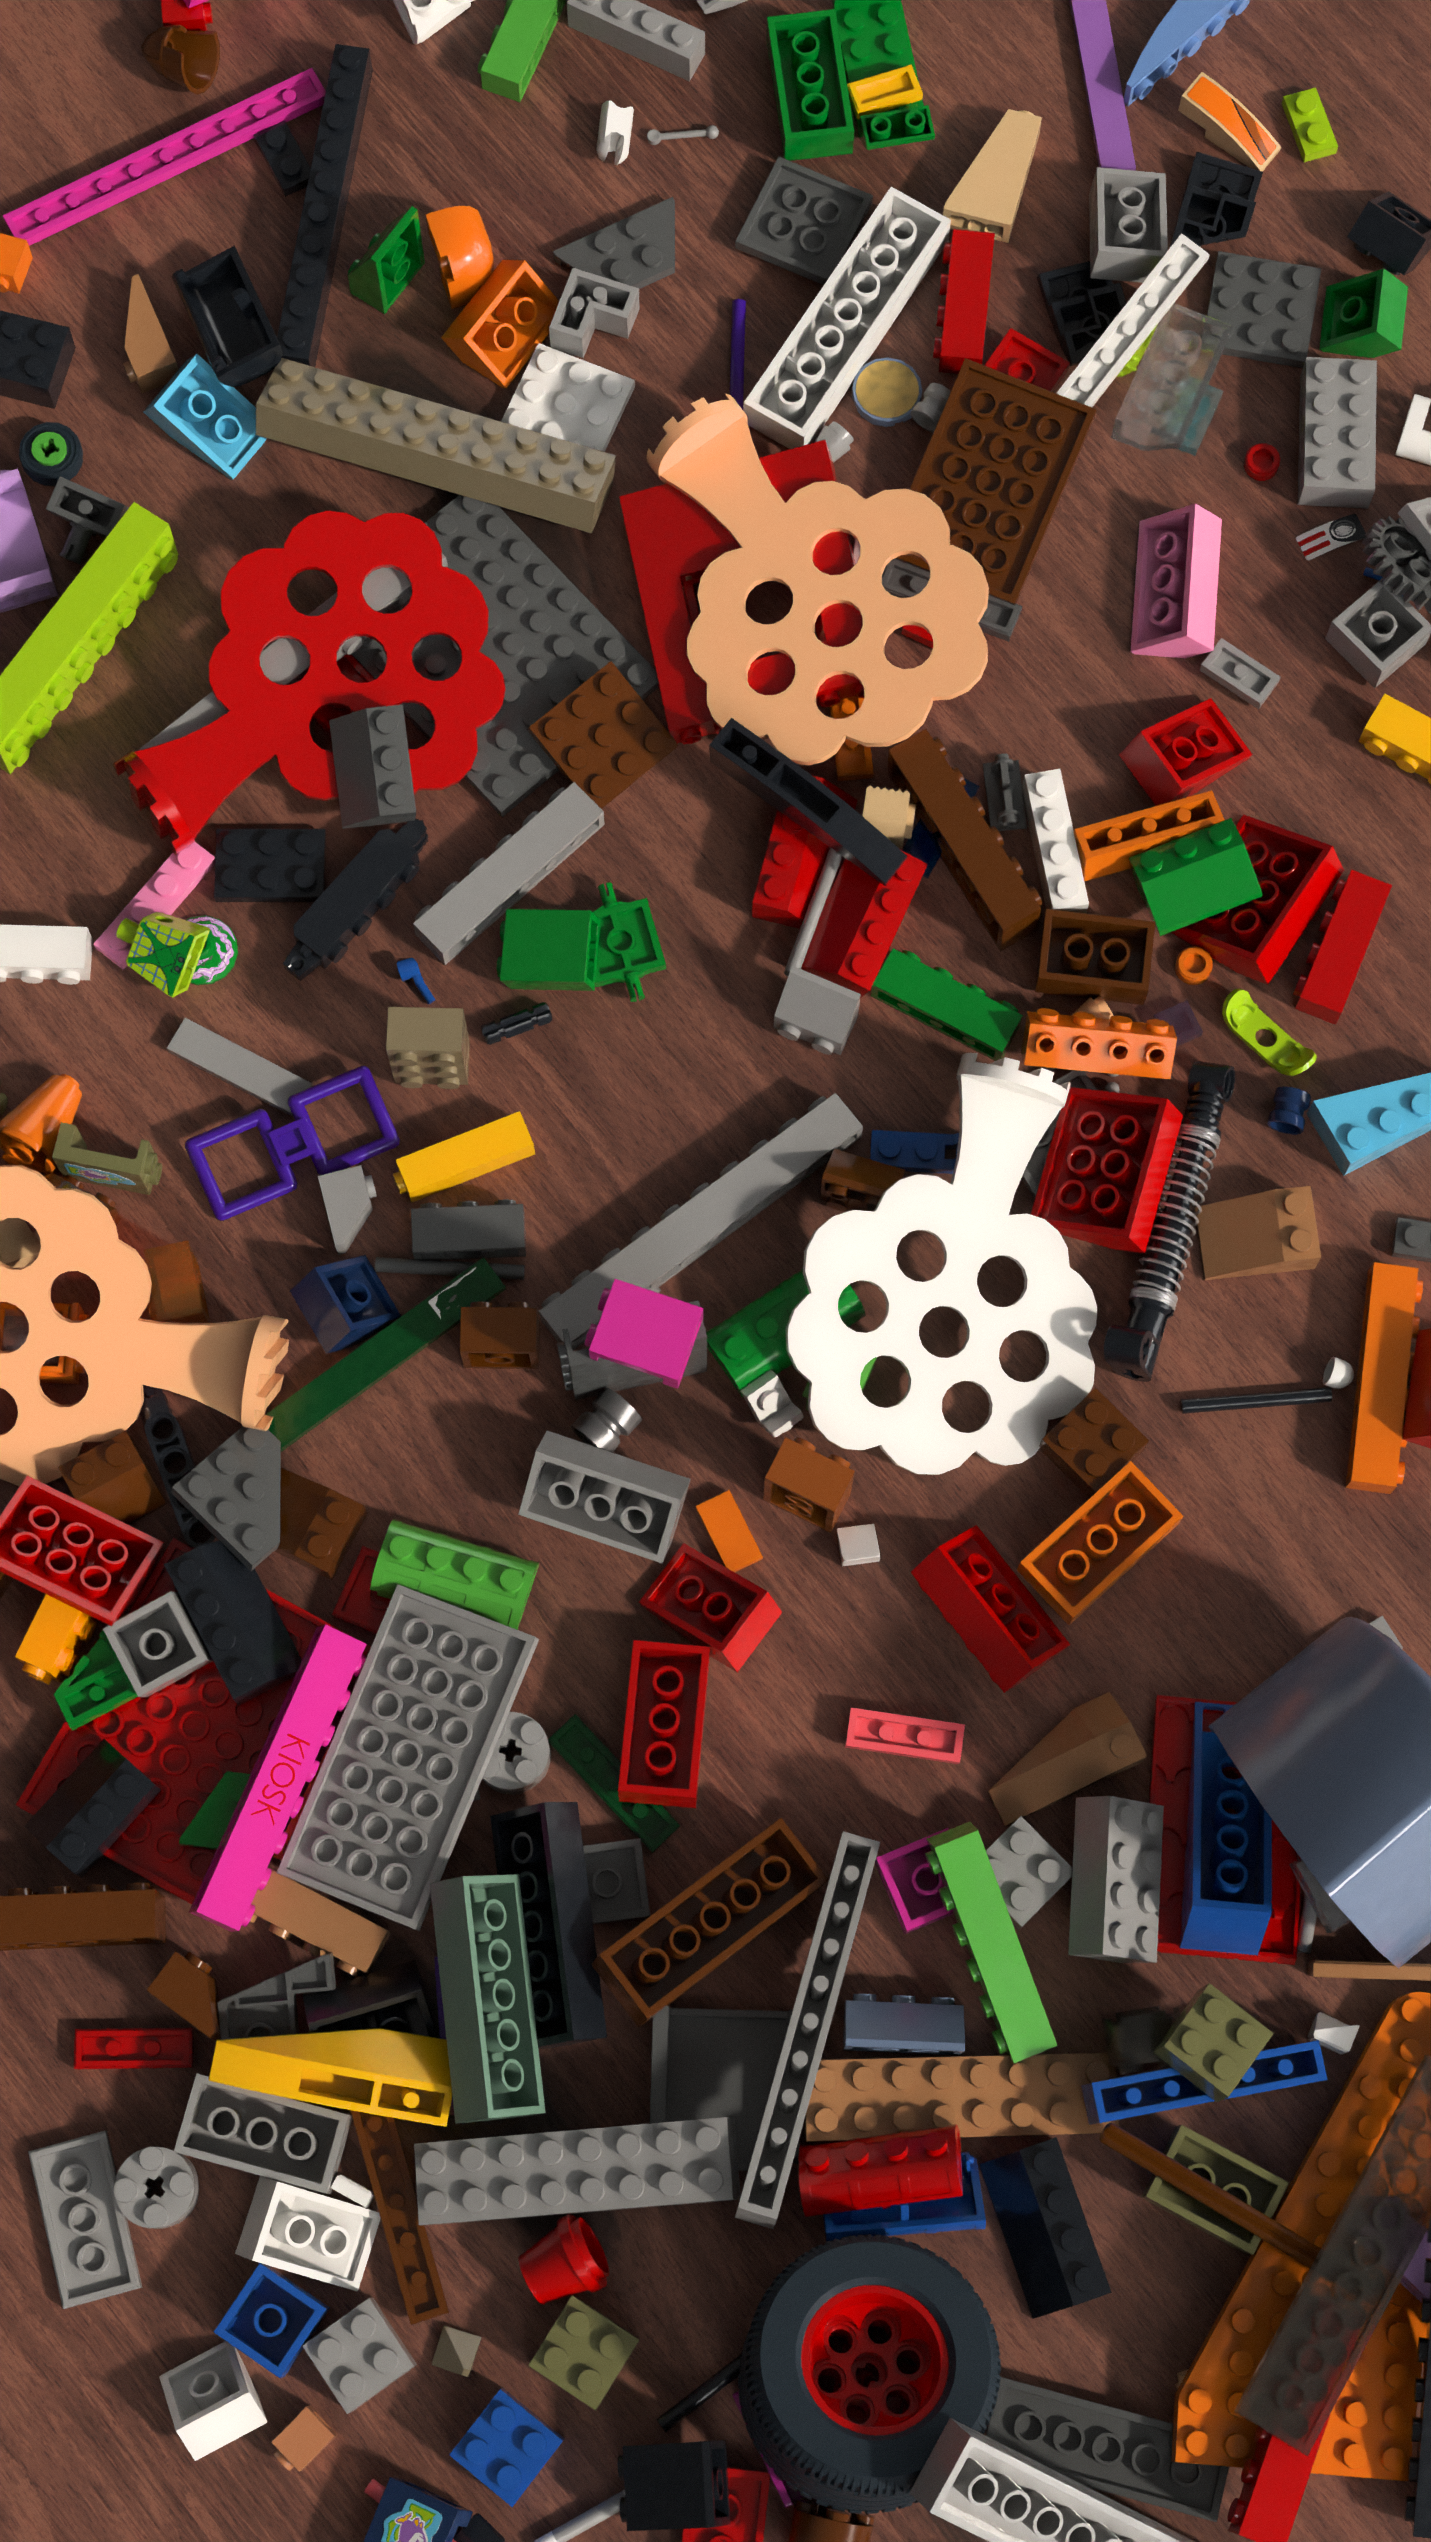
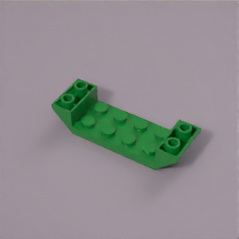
M832 0V8L836 11L847 84L908 65H912L918 80L901 0ZM923 99L881 113L860 116V119H857L854 113L858 136L866 150L935 139L929 105L924 106Z

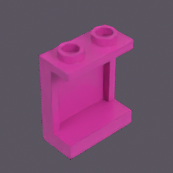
M614 1279L611 1289L604 1288L598 1304V1310L603 1311L598 1325L591 1324L586 1336L585 1346L590 1347V1359L598 1361L600 1357L662 1378L663 1384L678 1389L703 1320V1308Z

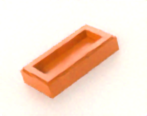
M730 1490L696 1506V1511L726 1568L737 1572L763 1559Z

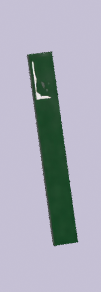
M484 1257L265 1414L274 1416L268 1430L281 1442V1452L461 1322V1307H470L472 1302H489L505 1291V1285Z

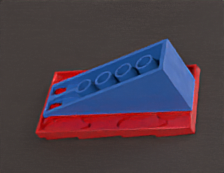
M1157 1695L1153 1721L1148 1802L1164 1806L1157 1951L1170 1954L1199 1955L1202 1957L1295 1965L1297 1959L1301 1872L1296 1864L1301 1862L1302 1859L1263 1808L1229 1757L1217 1735L1208 1727L1238 1702Z

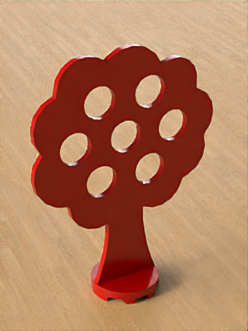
M323 511L309 515L292 528L284 543V548H262L245 555L227 573L221 589V614L229 633L215 646L210 658L209 684L216 700L229 712L209 725L181 738L143 750L130 751L115 761L113 767L118 776L126 771L129 776L128 782L132 800L140 811L147 806L149 807L153 830L160 839L169 834L174 840L172 841L174 854H178L194 843L195 838L220 805L249 776L275 756L277 757L281 775L293 790L310 799L322 801L337 799L338 790L333 752L321 749L313 741L309 728L313 715L319 709L328 705H339L349 709L352 713L365 708L400 705L402 703H416L423 706L430 712L434 720V733L424 746L417 749H408L414 795L419 790H443L455 785L471 770L478 752L476 729L495 718L503 705L506 691L502 672L492 659L480 652L488 634L489 610L483 595L466 575L448 567H442V548L434 531L421 519L405 513H384L366 522L345 512ZM379 568H393L401 571L408 578L412 587V596L409 603L402 610L391 614H383L373 610L366 603L362 594V586L365 578L372 571ZM305 570H318L326 573L334 581L337 588L335 604L328 612L319 616H307L298 612L291 605L287 597L290 581L298 573ZM443 635L457 644L461 653V664L459 670L452 677L443 681H432L424 678L416 671L412 662V652L415 645L426 636ZM355 636H366L374 639L382 646L386 654L384 671L377 679L370 682L357 683L349 680L341 673L337 665V653L340 646L346 640ZM279 638H290L299 642L306 649L310 657V666L307 674L300 681L291 685H280L272 682L264 675L260 666V656L263 649L270 642Z

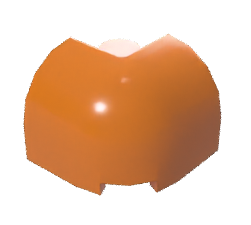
M454 206L425 214L428 235L439 262L441 281L451 309L467 305L494 271L492 245L481 215L477 209L470 206Z

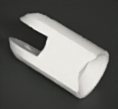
M610 100L602 104L596 147L598 157L602 162L606 159L608 152L615 151V165L621 164L627 158L634 113L633 107L620 108Z

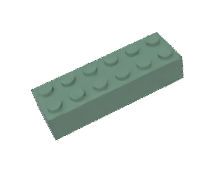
M519 1874L461 1876L430 1883L455 2124L510 2119L546 2113Z

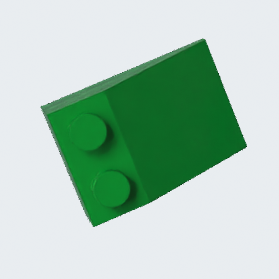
M411 206L390 222L381 234H375L369 243L368 251L361 259H356L348 270L351 294L384 315L425 264L418 209Z

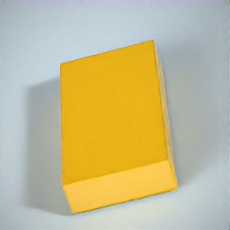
M912 65L847 84L849 100L857 119H860V116L881 113L921 101L923 98V92Z

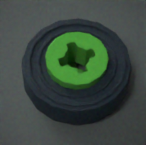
M45 422L34 426L24 435L20 443L19 458L24 472L33 481L44 486H56L60 476L71 480L78 474L83 463V449L78 436L69 427L60 423ZM53 449L52 452H50V453H48V454H45V453H44V452H47L48 450Z

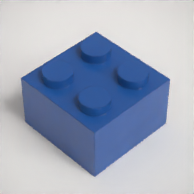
M259 2263L214 2333L277 2377L283 2378L304 2349L303 2345L310 2340L330 2307L269 2265Z
M502 2387L456 2445L450 2456L508 2505L513 2507L564 2441V2438Z

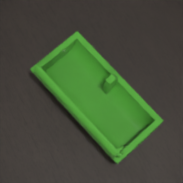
M393 1519L387 1530L375 1565L370 1590L376 1591L378 1596L392 1599L398 1584L518 1630L539 1562L523 1559L486 1546L476 1545Z

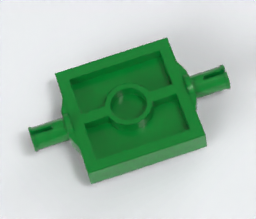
M611 882L606 883L609 895L607 896L603 883L597 887L603 906L593 912L601 920L595 986L597 988L615 982L626 983L630 1002H637L634 988L636 989L639 1001L645 998L640 978L646 974L666 969V962L648 900L644 898L632 902H617L613 884Z

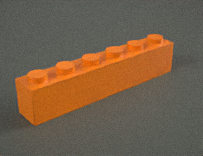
M1374 1262L1368 1270L1345 1488L1391 1494L1397 1487V1484L1403 1483L1405 1462L1399 1460L1401 1447L1405 1448L1407 1445V1441L1402 1438L1404 1411L1407 1410L1409 1396L1407 1380L1408 1374L1412 1375L1415 1354L1410 1352L1412 1338H1417L1420 1318L1419 1316H1414L1415 1302L1420 1303L1423 1293V1281L1418 1280L1419 1268Z

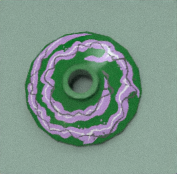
M206 915L188 918L186 921L210 928L205 942L207 945L202 950L191 984H213L225 978L233 969L238 956L237 939L231 928L220 919Z

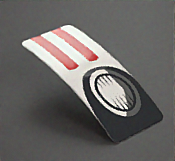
M1351 514L1297 536L1296 540L1306 560L1309 561L1333 549L1364 539L1366 532L1358 516Z

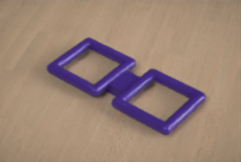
M360 1066L291 1095L288 1098V1106L295 1121L278 1129H274L268 1113L263 1109H258L188 1139L185 1142V1149L215 1218L219 1221L227 1220L296 1190L298 1183L290 1164L309 1156L314 1163L317 1173L324 1175L344 1170L397 1147L400 1143L399 1136L370 1069L366 1066ZM360 1083L383 1137L328 1160L305 1105ZM257 1126L280 1181L225 1204L202 1149Z

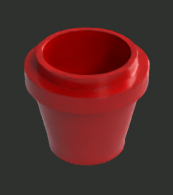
M573 2214L560 2218L554 2229L518 2257L523 2278L535 2299L542 2305L587 2290L595 2293L606 2287V2277L610 2275L605 2252L593 2229L582 2217L577 2219Z

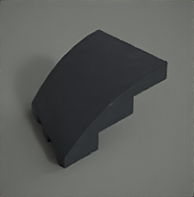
M1196 152L1169 249L1181 233L1198 246L1245 238L1256 205L1254 200L1263 172Z
M1090 261L1041 273L1037 277L1050 321L1068 362H1070V366L1076 365L1086 356L1126 305L1121 282L1113 284L1112 280L1090 278Z

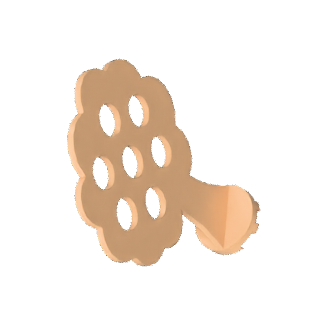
M725 394L727 400L708 404L703 397L691 403L694 412L686 416L679 423L672 417L664 424L663 429L666 435L659 443L654 454L648 448L647 462L663 483H668L698 503L734 537L741 547L723 553L712 561L700 578L697 594L701 613L694 621L687 637L688 659L695 674L707 684V706L715 723L721 729L733 718L761 739L770 738L775 749L796 764L808 766L822 763L835 755L846 739L866 747H888L908 739L924 724L933 701L956 698L968 692L981 679L988 662V646L978 623L987 609L989 586L983 567L969 552L950 545V528L941 508L925 494L906 488L884 490L864 499L850 486L835 481L814 482L797 490L785 503L771 484L759 460L749 430L747 415L731 395ZM840 531L852 535L860 544V556L851 570L841 575H829L815 567L813 563V550L816 543L823 536L831 532ZM910 554L921 557L930 568V579L927 586L919 594L912 597L899 598L891 595L884 589L882 574L885 566L892 559L900 555ZM767 581L783 583L793 594V604L790 612L782 620L774 624L755 622L746 613L748 594L755 586ZM837 603H846L854 606L863 618V627L859 636L852 643L843 647L825 645L815 635V622L818 615L826 607ZM905 625L922 627L930 633L933 639V649L929 658L922 665L911 669H902L892 665L886 659L884 650L888 636L894 630ZM777 651L790 657L795 664V676L792 684L785 691L776 695H763L750 687L748 683V670L751 663L758 656L766 652ZM847 674L853 676L864 687L865 698L861 707L853 715L846 718L834 719L825 716L816 705V695L819 687L826 679L834 675Z
M22 1165L0 1166V1221L7 1218H20L29 1222L36 1229L41 1244L38 1258L29 1266L13 1268L0 1261V1302L16 1305L24 1312L29 1324V1334L26 1342L20 1348L13 1351L0 1350V1388L5 1389L13 1396L18 1410L15 1426L10 1431L0 1434V1479L20 1486L27 1475L44 1484L61 1478L62 1474L58 1467L78 1457L84 1442L107 1441L124 1432L134 1423L139 1416L144 1402L143 1385L169 1390L195 1399L235 1419L243 1427L262 1431L269 1429L274 1416L265 1415V1412L282 1387L284 1374L275 1373V1369L288 1352L289 1339L280 1338V1332L289 1322L288 1319L263 1315L257 1318L220 1323H173L140 1318L150 1301L152 1282L148 1267L136 1249L119 1240L116 1225L108 1208L94 1195L76 1188L56 1189L38 1171ZM67 1271H79L95 1281L100 1291V1304L97 1312L92 1317L85 1320H70L55 1310L51 1301L50 1290L53 1281L60 1274ZM55 1356H68L76 1359L85 1368L89 1387L81 1401L72 1405H61L51 1401L44 1394L40 1386L39 1374L42 1365L48 1359Z

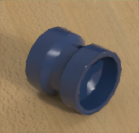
M1277 1087L1273 1098L1276 1104L1275 1109L1270 1112L1267 1125L1281 1133L1301 1134L1305 1125L1303 1114L1304 1111L1309 1109L1311 1095L1293 1087Z

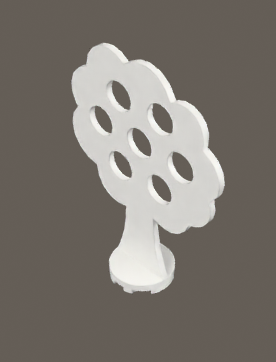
M965 1053L961 1057L956 1076L959 1082L960 1132L957 1158L951 1183L937 1176L921 1174L898 1180L883 1192L873 1212L851 1210L832 1216L814 1231L804 1251L803 1275L809 1294L805 1295L792 1310L785 1329L786 1351L795 1370L810 1383L808 1410L813 1426L823 1438L841 1449L862 1451L879 1445L880 1449L896 1466L914 1474L940 1475L960 1467L974 1452L987 1462L1002 1466L1023 1463L1034 1456L1040 1448L1041 1440L1046 1435L1048 1419H1056L1067 1415L1090 1393L1094 1384L1095 1364L1088 1345L1097 1320V1304L1092 1289L1080 1274L1070 1268L1068 1248L1056 1228L1045 1219L1030 1214L1009 1215L1014 1194L1025 1168L1047 1128L1061 1108L1065 1107L1071 1084L1070 1082L1061 1085L1053 1083L1054 1072L1044 1068L1029 1073L1019 1071L1020 1061L1006 1057L990 1064L976 1062L978 1053ZM915 1230L927 1231L934 1235L941 1243L944 1251V1264L940 1272L934 1278L925 1282L914 1281L906 1277L899 1269L896 1260L897 1247L901 1239L909 1232ZM991 1257H1008L1014 1260L1022 1269L1025 1279L1024 1290L1020 1298L1010 1306L996 1307L986 1302L979 1292L977 1286L978 1272L982 1264ZM856 1281H867L877 1286L883 1293L886 1301V1315L882 1323L874 1330L866 1333L856 1332L848 1328L841 1320L838 1312V1300L842 1291L850 1283ZM938 1306L950 1307L957 1311L964 1319L967 1328L966 1341L962 1349L954 1356L948 1358L936 1357L929 1353L922 1345L919 1337V1326L924 1315L932 1308ZM1019 1330L1029 1331L1036 1335L1044 1344L1046 1351V1364L1042 1372L1035 1379L1027 1382H1019L1008 1377L999 1361V1350L1004 1339L1011 1333ZM878 1356H890L898 1360L906 1369L908 1376V1390L904 1398L896 1405L888 1408L878 1407L870 1403L863 1395L860 1386V1377L864 1366ZM961 1381L973 1382L980 1386L987 1394L990 1404L989 1415L985 1423L979 1429L970 1433L959 1432L951 1428L945 1421L942 1413V1399L946 1391L952 1385Z

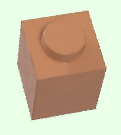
M309 2405L271 2442L277 2448L273 2454L287 2470L291 2471L295 2467L300 2472L338 2434Z

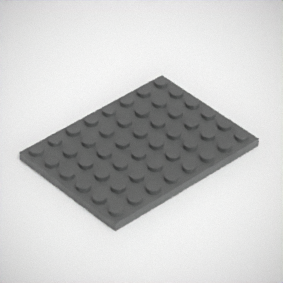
M459 495L425 522V524L434 531L442 548V553L447 559L448 568L466 575L477 586L489 610L488 634L480 652L496 663L503 674L506 691L503 705L495 718L476 729L478 752L471 770L464 778L503 818L559 771L527 731L533 723L610 661L613 662L642 700L659 688L656 670L499 506ZM429 635L422 638L415 645L412 652V662L416 671L424 678L432 681H443L452 677L459 670L461 653L457 644L450 638L443 635ZM367 637L360 649L351 654L374 679H377L384 671L386 654L382 646L374 639ZM402 703L404 714L430 740L434 733V720L430 712L416 703Z

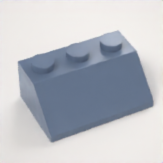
M853 1994V2001L846 2000L844 2003L843 2051L959 2056L965 2052L964 2005H955V1998L931 1997V2004L915 2003V1996L893 1995L892 2002H876L877 1995Z

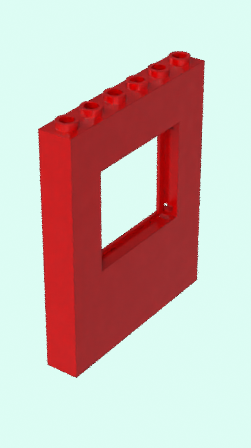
M826 440L759 458L771 484L785 503L797 490L814 482H837L832 456ZM666 483L619 496L668 729L677 743L693 744L700 741L703 736L715 733L718 735L722 730L715 723L707 706V684L695 674L687 656V637L694 621L699 615L693 585L700 583V578L712 561L725 552L741 547L734 537L704 508L681 491ZM839 531L823 536L816 543L813 550V563L815 567L829 575H841L851 570L855 566V559L850 535ZM686 576H692L693 579L686 580ZM837 603L826 607L818 615L815 622L818 639L823 644L831 647H843L852 643L859 636L863 627L861 613L854 606L846 603ZM783 653L756 659L751 663L748 670V683L757 693L763 695L779 694L792 684L795 676V664L790 657ZM847 674L834 675L826 679L819 687L816 695V705L832 707L838 705L841 700L854 696L865 698L864 687L853 676Z

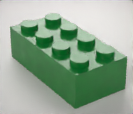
M835 9L767 17L766 42L784 159L794 161L853 154L854 126Z

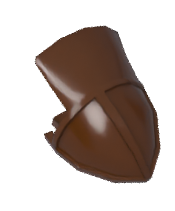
M178 24L162 26L149 34L141 46L142 56L145 57L157 73L165 76L166 79L180 84L192 93L198 95L206 92L215 79L220 60V44L216 31H188L185 27Z

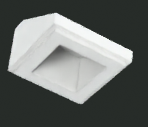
M874 1524L837 1528L842 1566L880 1561V1551Z

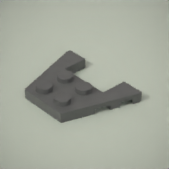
M326 1953L217 2002L221 2040L299 2034L296 1993L330 1991L336 1988L333 1953Z

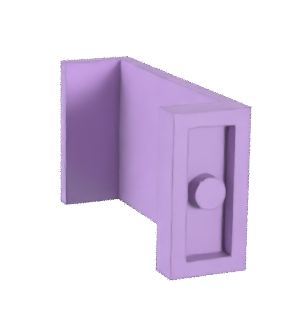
M18 468L11 471L0 470V613L58 596Z

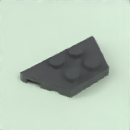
M671 197L554 250L553 258L559 265L564 263L571 269L576 268L639 289L675 273V200Z

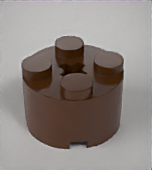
M796 2499L787 2542H870L875 2517L865 2513H851L850 2516L849 2513L832 2509V2506L829 2505L827 2507L820 2505L819 2508L817 2503Z

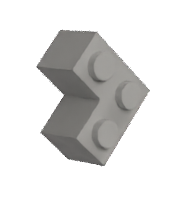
M572 268L549 326L550 347L584 358L595 329L628 339L640 309L639 288Z

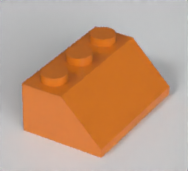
M502 260L441 338L464 364L500 387L507 388L533 355L538 343L541 344L548 336L549 326L559 300L525 260Z

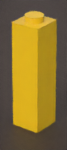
M519 1111L396 1159L398 1172L393 1173V1177L400 1194L407 1192L412 1203L535 1155L534 1143Z

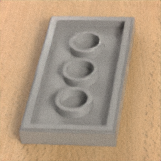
M107 2131L28 2151L63 2309L143 2288L128 2221L120 2211L113 2193L117 2172Z

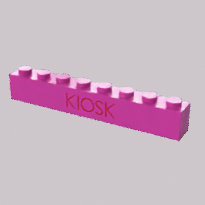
M326 1624L316 1628L189 1913L230 1932L239 1931L241 1926L246 1927L249 1924L255 1911V1905L251 1904L257 1890L262 1891L265 1888L272 1869L268 1868L270 1860L274 1853L277 1855L280 1853L288 1836V1833L284 1832L286 1824L290 1817L293 1819L296 1817L304 1800V1797L300 1796L305 1782L310 1783L318 1770L319 1761L315 1760L321 1746L326 1747L334 1734L335 1726L331 1725L337 1711H343L350 1698L351 1691L347 1689L352 1676L357 1677L360 1674L366 1661V1656L362 1654L366 1643Z

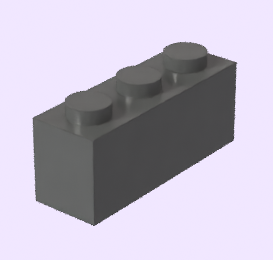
M497 1200L494 1202V1205L479 1206V1203L475 1201H463L457 1203V1207H442L440 1203H424L420 1205V1208L411 1209L412 1252L414 1259L458 1260L481 1259L483 1257H526L524 1205L516 1204L515 1200Z

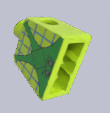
M154 912L143 917L140 924L125 918L118 927L116 937L132 945L126 959L127 965L173 998L188 990L210 928L161 912Z

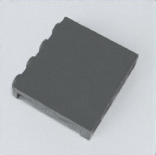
M699 1300L688 1302L700 1307ZM703 1320L683 1377L707 1372V1335ZM568 1329L562 1330L564 1341L557 1343L565 1390H573L575 1400L598 1396L606 1387L616 1392L663 1381L662 1378L600 1357L598 1361L590 1359L589 1348L573 1351Z
M666 2006L653 2016L650 2124L721 2117L735 2118L739 2171H748L792 2010L669 2008V2006ZM800 2140L798 2141L792 2164H799Z

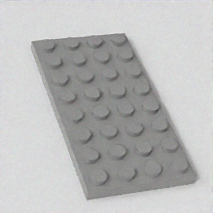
M397 1584L277 1873L420 1931L432 1902L430 1883L438 1882L442 1878L539 1639Z

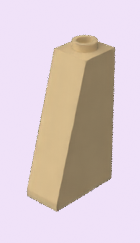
M1007 110L945 202L943 216L951 220L950 229L995 233L994 240L1009 243L1038 142L1042 117L1035 116L1025 110Z

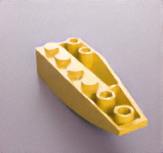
M384 2028L216 2040L208 2078L212 2082L290 2099L447 2127L452 2101L447 2039Z

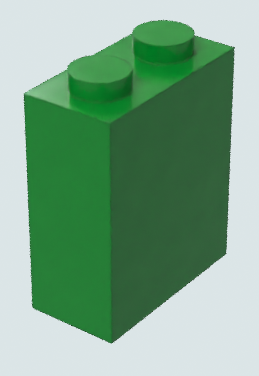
M506 909V918L500 925L503 951L502 956H499L497 960V975L500 981L510 989L595 991L601 920L591 910Z

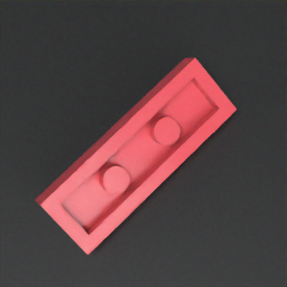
M851 1708L845 1748L960 1764L965 1724Z

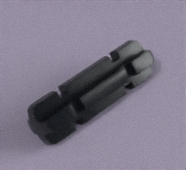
M542 1002L532 1006L533 1009L530 1011L526 1008L499 1018L500 1022L495 1023L493 1020L483 1024L481 1032L485 1042L491 1045L501 1041L503 1036L510 1038L534 1029L533 1026L535 1024H538L540 1027L552 1021V1014L546 1002Z

